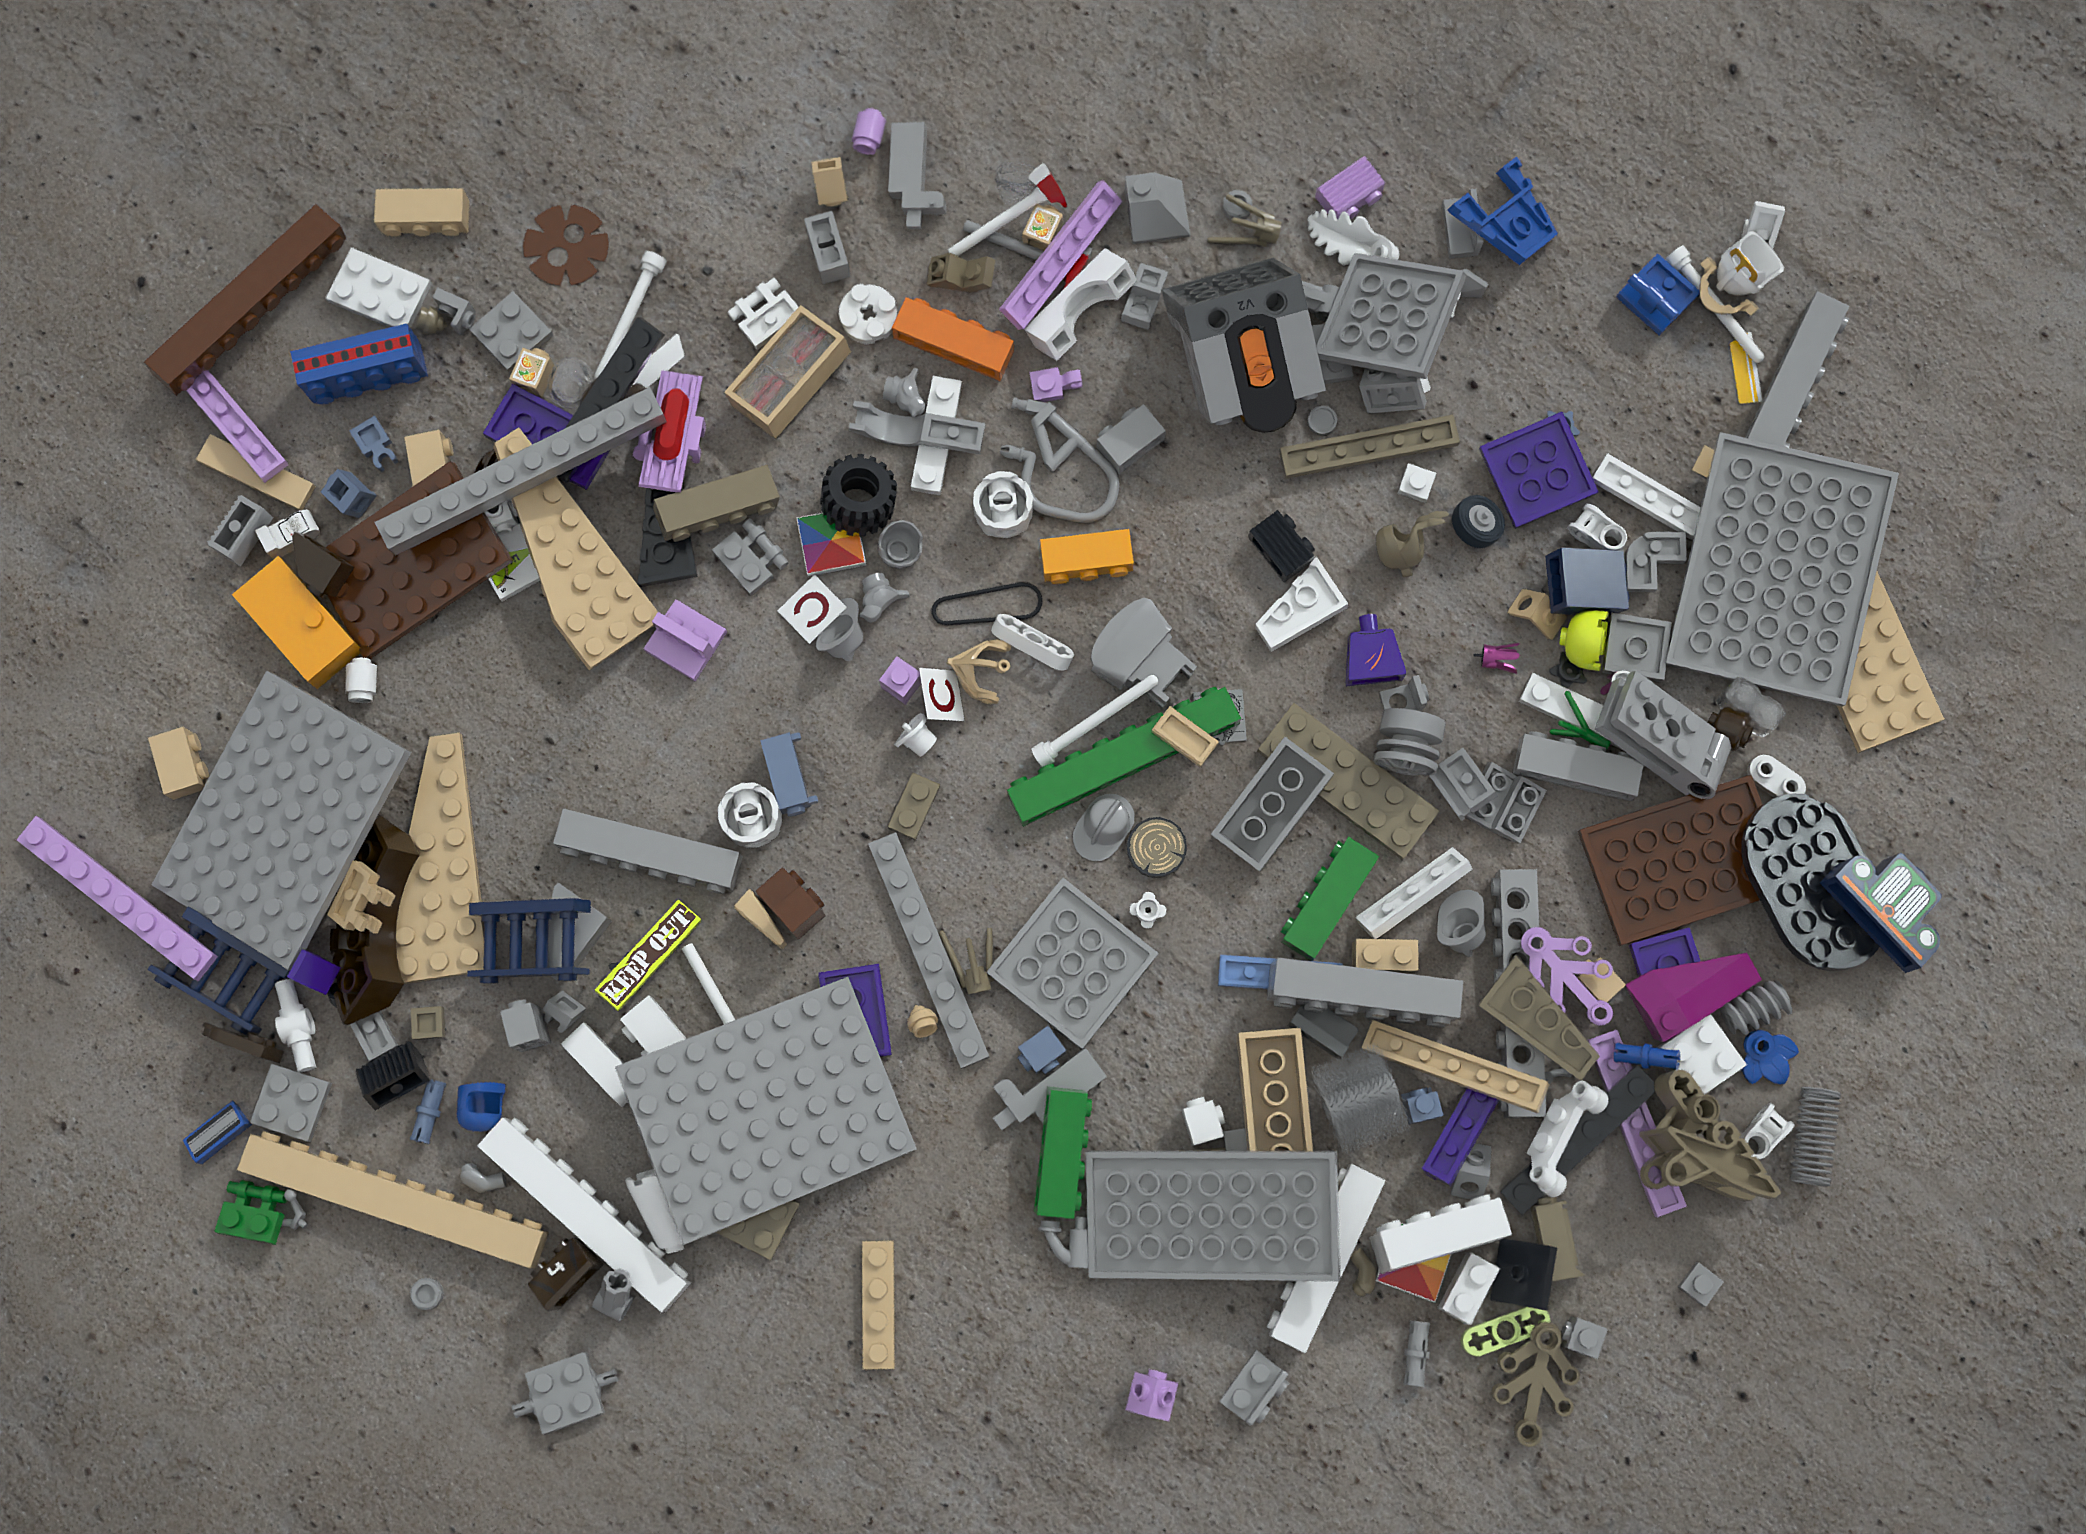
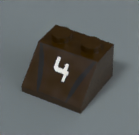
M567 1238L564 1239L553 1250L556 1255L548 1263L545 1261L541 1262L530 1274L533 1278L527 1284L547 1311L560 1310L604 1265L579 1238H572L570 1241Z

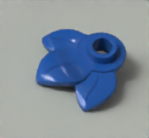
M1764 1030L1750 1032L1744 1040L1746 1052L1744 1061L1747 1065L1742 1068L1743 1075L1750 1084L1756 1083L1762 1076L1772 1083L1785 1084L1790 1073L1787 1060L1799 1053L1796 1044L1789 1037L1782 1034L1772 1036ZM1763 1040L1764 1046L1762 1050L1759 1051L1758 1043Z

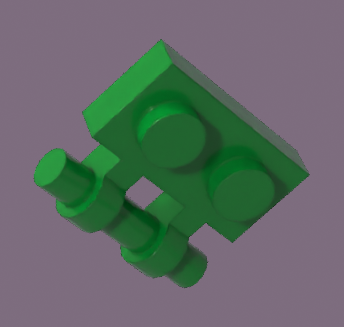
M241 1180L240 1182L230 1181L227 1185V1192L237 1195L236 1202H223L214 1232L276 1245L285 1215L274 1210L277 1202L285 1204L288 1201L284 1197L285 1191L279 1190L278 1186L266 1185L265 1187L256 1186L252 1181ZM252 1198L262 1200L260 1208L249 1206Z

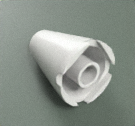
M654 1169L636 1174L637 1181H633L630 1177L626 1178L627 1188L657 1247L665 1249L666 1253H673L684 1249Z

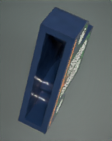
M1903 853L1882 860L1876 868L1867 857L1855 856L1836 865L1820 882L1904 973L1922 968L1939 948L1940 937L1938 932L1931 925L1922 924L1921 921L1941 900L1942 895L1926 878L1924 872L1914 866Z

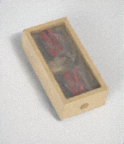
M800 305L724 393L733 408L776 439L851 353V350L843 335Z

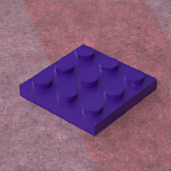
M1559 412L1479 447L1514 529L1598 493V489L1563 412Z

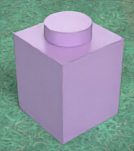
M896 656L879 679L882 689L906 705L920 686L921 677L918 670Z

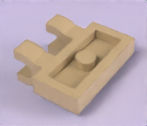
M352 861L327 915L346 930L354 931L356 928L358 931L364 932L366 928L372 933L377 934L382 922L363 912L367 902L377 904L380 901L385 906H391L396 895L376 885L380 876L363 862Z

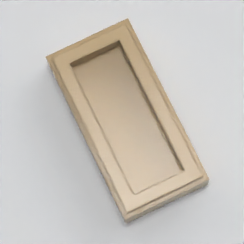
M1169 706L1151 731L1200 768L1219 743V741L1171 706Z

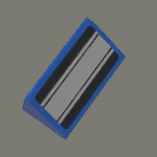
M231 1101L184 1138L183 1142L196 1164H203L252 1124L238 1105Z

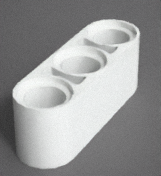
M583 1022L561 1044L592 1078L623 1107L628 1101L615 1067L624 1062L590 1026Z

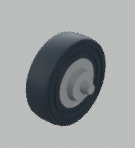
M1472 495L1466 497L1455 507L1452 513V525L1456 534L1463 542L1474 548H1487L1493 545L1504 532L1505 520L1501 510L1493 501L1484 496Z

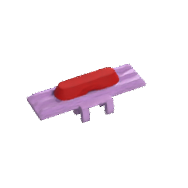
M661 371L656 400L667 422L656 427L655 440H651L653 429L639 435L638 445L633 450V457L643 461L639 487L681 493L688 455L692 456L693 463H699L701 456L699 441L700 437H704L706 429L704 417L695 416L702 376Z

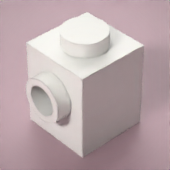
M1204 1097L1186 1102L1188 1108L1183 1109L1182 1114L1192 1146L1224 1136L1221 1124L1225 1123V1119L1220 1105L1214 1106L1213 1100L1206 1102Z

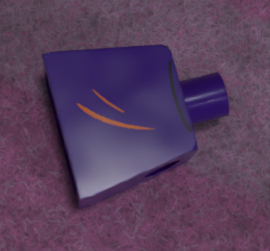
M1376 614L1360 616V632L1350 633L1347 641L1346 687L1403 681L1406 676V669L1393 629L1378 630Z

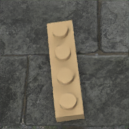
M862 1241L863 1369H895L894 1241Z

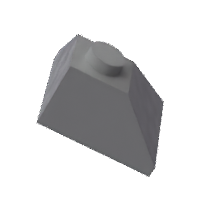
M1155 172L1125 176L1124 191L1133 244L1190 236L1182 180Z

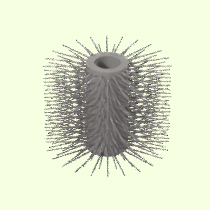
M1373 1053L1370 1060L1368 1058V1061L1367 1058L1365 1062L1363 1058L1362 1061L1360 1058L1358 1065L1356 1063L1355 1066L1354 1063L1352 1067L1350 1063L1348 1069L1346 1065L1345 1067L1343 1065V1072L1342 1070L1340 1071L1339 1067L1336 1074L1334 1067L1333 1072L1332 1070L1330 1074L1326 1072L1325 1077L1324 1075L1322 1076L1321 1072L1320 1074L1318 1072L1319 1078L1316 1080V1082L1318 1081L1316 1086L1321 1099L1319 1097L1318 1099L1321 1101L1322 1109L1332 1126L1333 1134L1335 1131V1134L1337 1133L1336 1138L1337 1136L1338 1139L1340 1138V1146L1343 1142L1347 1147L1349 1140L1350 1142L1352 1140L1354 1144V1137L1359 1142L1361 1135L1365 1137L1366 1132L1370 1135V1132L1372 1134L1373 1130L1377 1132L1378 1129L1379 1132L1380 1128L1381 1130L1382 1127L1384 1129L1385 1125L1389 1127L1390 1124L1391 1127L1392 1123L1394 1125L1396 1118L1397 1120L1399 1118L1401 1122L1400 1117L1404 1112L1401 1106V1097L1399 1096L1391 1071L1390 1073L1388 1071V1064L1386 1069L1384 1057L1382 1060L1381 1054L1378 1060L1376 1056L1374 1059Z

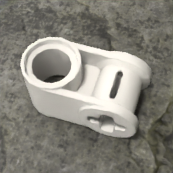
M1585 504L1583 507L1584 512L1575 523L1571 522L1567 527L1571 535L1592 549L1621 551L1627 541V534L1623 527L1608 518L1596 506ZM1608 536L1613 537L1617 540L1618 545L1610 546L1605 542L1604 538Z
M1768 1103L1753 1118L1751 1124L1739 1138L1745 1139L1747 1144L1750 1138L1756 1140L1759 1149L1757 1154L1752 1156L1762 1159L1769 1155L1773 1148L1789 1134L1795 1124L1792 1121L1787 1122L1774 1110V1105Z

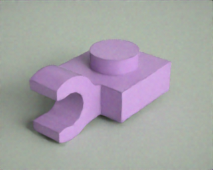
M1058 367L1029 372L1033 396L1036 401L1047 402L1064 399L1062 390L1082 387L1080 370L1069 371L1063 375L1059 374Z

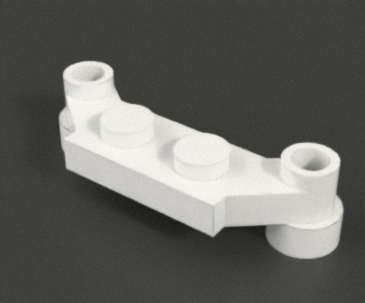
M1579 1081L1573 1086L1570 1093L1559 1100L1554 1098L1527 1151L1532 1161L1530 1179L1538 1184L1539 1189L1550 1197L1559 1196L1566 1188V1178L1556 1171V1165L1581 1115L1585 1110L1592 1114H1598L1608 1104V1095L1597 1086H1590L1585 1081Z

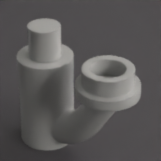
M1087 1217L1075 1218V1229H1070L1069 1249L1063 1246L1056 1232H1061L1062 1228H1059L1060 1222L1041 1221V1227H1038V1231H1044L1053 1253L1061 1262L1068 1265V1267L1089 1268Z

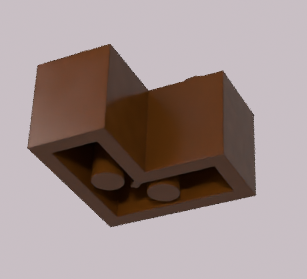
M782 867L755 892L799 940L826 916L822 911L825 905L811 888L805 891L801 887L805 882L794 870L788 873Z

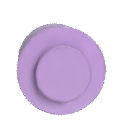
M867 108L865 111L858 113L852 136L853 148L857 152L872 155L880 147L886 119L880 111Z

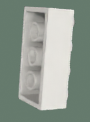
M1485 1195L1466 1202L1465 1208H1461L1460 1203L1435 1211L1436 1216L1431 1217L1430 1212H1425L1407 1219V1224L1402 1226L1400 1220L1376 1228L1377 1234L1369 1238L1380 1274L1499 1241L1512 1235L1501 1198L1491 1200L1489 1195Z

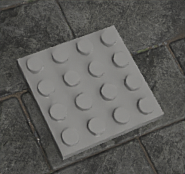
M1354 253L1316 346L1319 359L1426 379L1466 279L1464 271Z
M1062 878L988 969L987 973L1082 1050L1159 953L1065 878Z

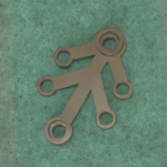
M1541 1322L1535 1325L1530 1333V1341L1514 1352H1504L1498 1357L1499 1367L1506 1373H1513L1518 1369L1519 1363L1536 1353L1533 1366L1506 1384L1498 1383L1494 1385L1491 1391L1495 1401L1499 1404H1507L1511 1401L1513 1395L1529 1385L1523 1419L1518 1421L1514 1428L1516 1439L1527 1447L1537 1445L1542 1438V1430L1536 1423L1543 1387L1552 1399V1407L1557 1414L1563 1417L1569 1416L1574 1409L1573 1402L1564 1396L1547 1369L1549 1355L1559 1368L1558 1374L1561 1381L1567 1385H1574L1580 1379L1579 1370L1570 1364L1560 1349L1562 1342L1561 1331L1550 1322ZM1544 1332H1549V1340L1542 1343L1540 1340L1541 1335ZM1512 1357V1366L1504 1367V1360ZM1572 1369L1574 1371L1573 1378L1566 1380L1565 1372ZM1506 1389L1507 1395L1499 1399L1497 1397L1498 1391ZM1561 1401H1567L1568 1403L1564 1411H1559L1558 1409ZM1530 1426V1434L1522 1436L1521 1431L1523 1427Z

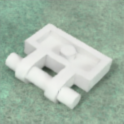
M772 278L767 283H760L756 286V291L745 299L742 297L735 302V306L727 311L733 321L742 315L746 317L738 325L756 350L768 343L798 308L797 304L785 290L775 297L773 292L781 287L775 278ZM762 300L767 302L756 312L751 309Z

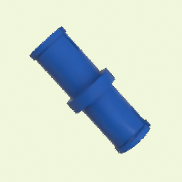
M1615 1044L1614 1049L1617 1052H1614V1062L1639 1064L1642 1068L1650 1069L1651 1066L1674 1070L1679 1069L1680 1063H1677V1060L1681 1058L1680 1050L1653 1048L1652 1044H1644L1643 1046Z

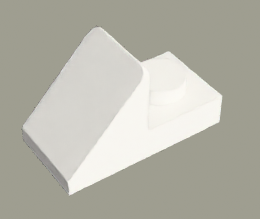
M1755 201L1750 219H1746L1744 222L1742 238L1747 233L1753 231L1773 249L1785 213L1784 206Z

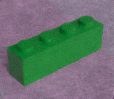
M1349 836L1344 844L1340 841L1337 842L1329 855L1334 860L1328 869L1322 866L1313 882L1318 884L1313 893L1310 894L1306 891L1296 906L1301 909L1297 918L1289 917L1280 931L1285 935L1281 943L1309 961L1315 959L1380 857Z
M1047 1087L1033 1209L1036 1215L1074 1219L1075 1210L1080 1211L1082 1194L1077 1192L1078 1179L1083 1180L1085 1173V1161H1081L1082 1148H1087L1089 1135L1088 1130L1084 1129L1085 1117H1090L1092 1110V1099L1088 1098V1093L1084 1090Z

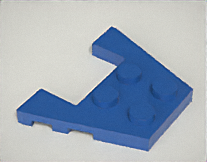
M1516 156L1496 173L1515 195L1513 198L1488 216L1472 196L1467 193L1447 211L1518 265H1521L1557 235V232L1542 202L1537 204L1530 190L1533 188V185L1529 178L1524 179L1519 169L1522 164Z

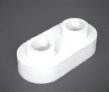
M1760 755L1748 764L1747 775H1752L1755 785L1773 798L1793 793L1805 794L1806 785L1802 777L1772 756ZM1761 765L1768 766L1769 774L1762 773ZM1787 782H1790L1795 786L1794 792H1790L1787 790Z

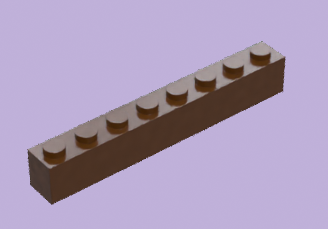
M315 204L144 361L151 374L176 396L180 392L189 389L193 385L194 380L203 371L213 367L216 359L221 354L231 350L246 331H250L257 326L261 317L268 311L274 310L288 292H292L300 286L302 279L310 272L316 271L329 254L338 251L342 247L346 236L341 225Z

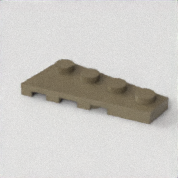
M1515 955L1480 1001L1479 1006L1581 1081L1600 1055L1519 957Z

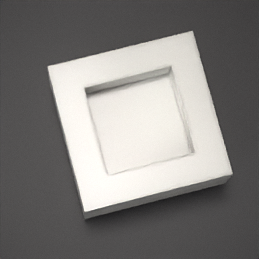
M1408 463L1398 494L1426 503L1436 473Z

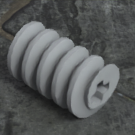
M1775 980L1774 982H1765L1763 987H1754L1752 992L1746 991L1742 993L1741 997H1735L1731 1000V1003L1728 1002L1720 1007V1012L1732 1034L1736 1035V1030L1739 1029L1744 1035H1747V1024L1758 1030V1019H1761L1768 1025L1770 1024L1769 1014H1772L1779 1020L1781 1019L1780 1009H1783L1790 1015L1792 1014V1007L1786 990L1779 981Z

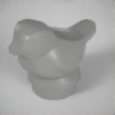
M914 368L908 376L902 379L898 376L894 378L887 376L883 392V400H888L892 404L897 403L901 410L909 411L912 417L922 415L925 411V403L920 397L916 384V378L919 373L918 368Z
M875 573L867 576L862 580V591L865 594L862 600L864 609L859 614V617L864 618L870 623L876 622L882 612L894 601L909 598V591L896 590L890 587L889 580L885 578L884 573Z

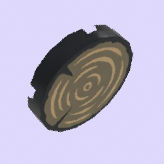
M1162 817L1147 818L1139 822L1130 832L1126 845L1127 855L1133 868L1142 875L1151 878H1161L1176 872L1183 864L1187 852L1186 837L1181 828L1173 821Z

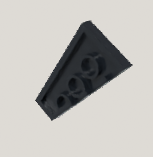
M646 488L645 517L642 528L643 540L640 550V574H638L637 584L639 587L698 577L691 533L688 538L675 542L673 539L665 541L653 510L654 499L676 492Z

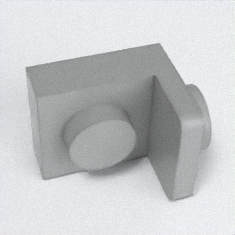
M437 287L432 298L439 306L438 310L454 318L451 326L457 334L463 336L466 329H470L474 323V308L469 301Z

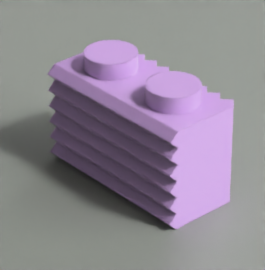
M1364 156L1318 187L1315 198L1327 213L1329 210H1333L1336 213L1337 219H1339L1343 211L1347 212L1350 219H1352L1359 213L1358 209L1363 205L1368 204V206H1371L1382 197L1385 182Z

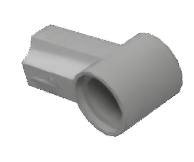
M1302 281L1308 311L1314 313V316L1319 320L1326 322L1340 287L1334 285L1320 287Z
M621 1268L616 1271H608L603 1279L601 1289L594 1299L592 1308L621 1322L634 1299L630 1295L632 1283L629 1280V1273Z

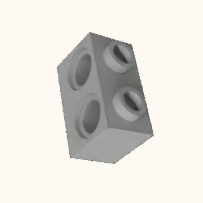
M829 211L804 218L823 285L851 277L833 212Z

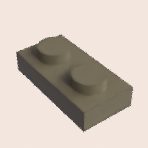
M912 772L888 824V829L916 841L941 787L940 784Z

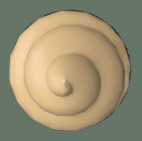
M915 1005L908 1018L907 1026L909 1031L914 1033L915 1037H927L937 1030L938 1018L931 1009Z

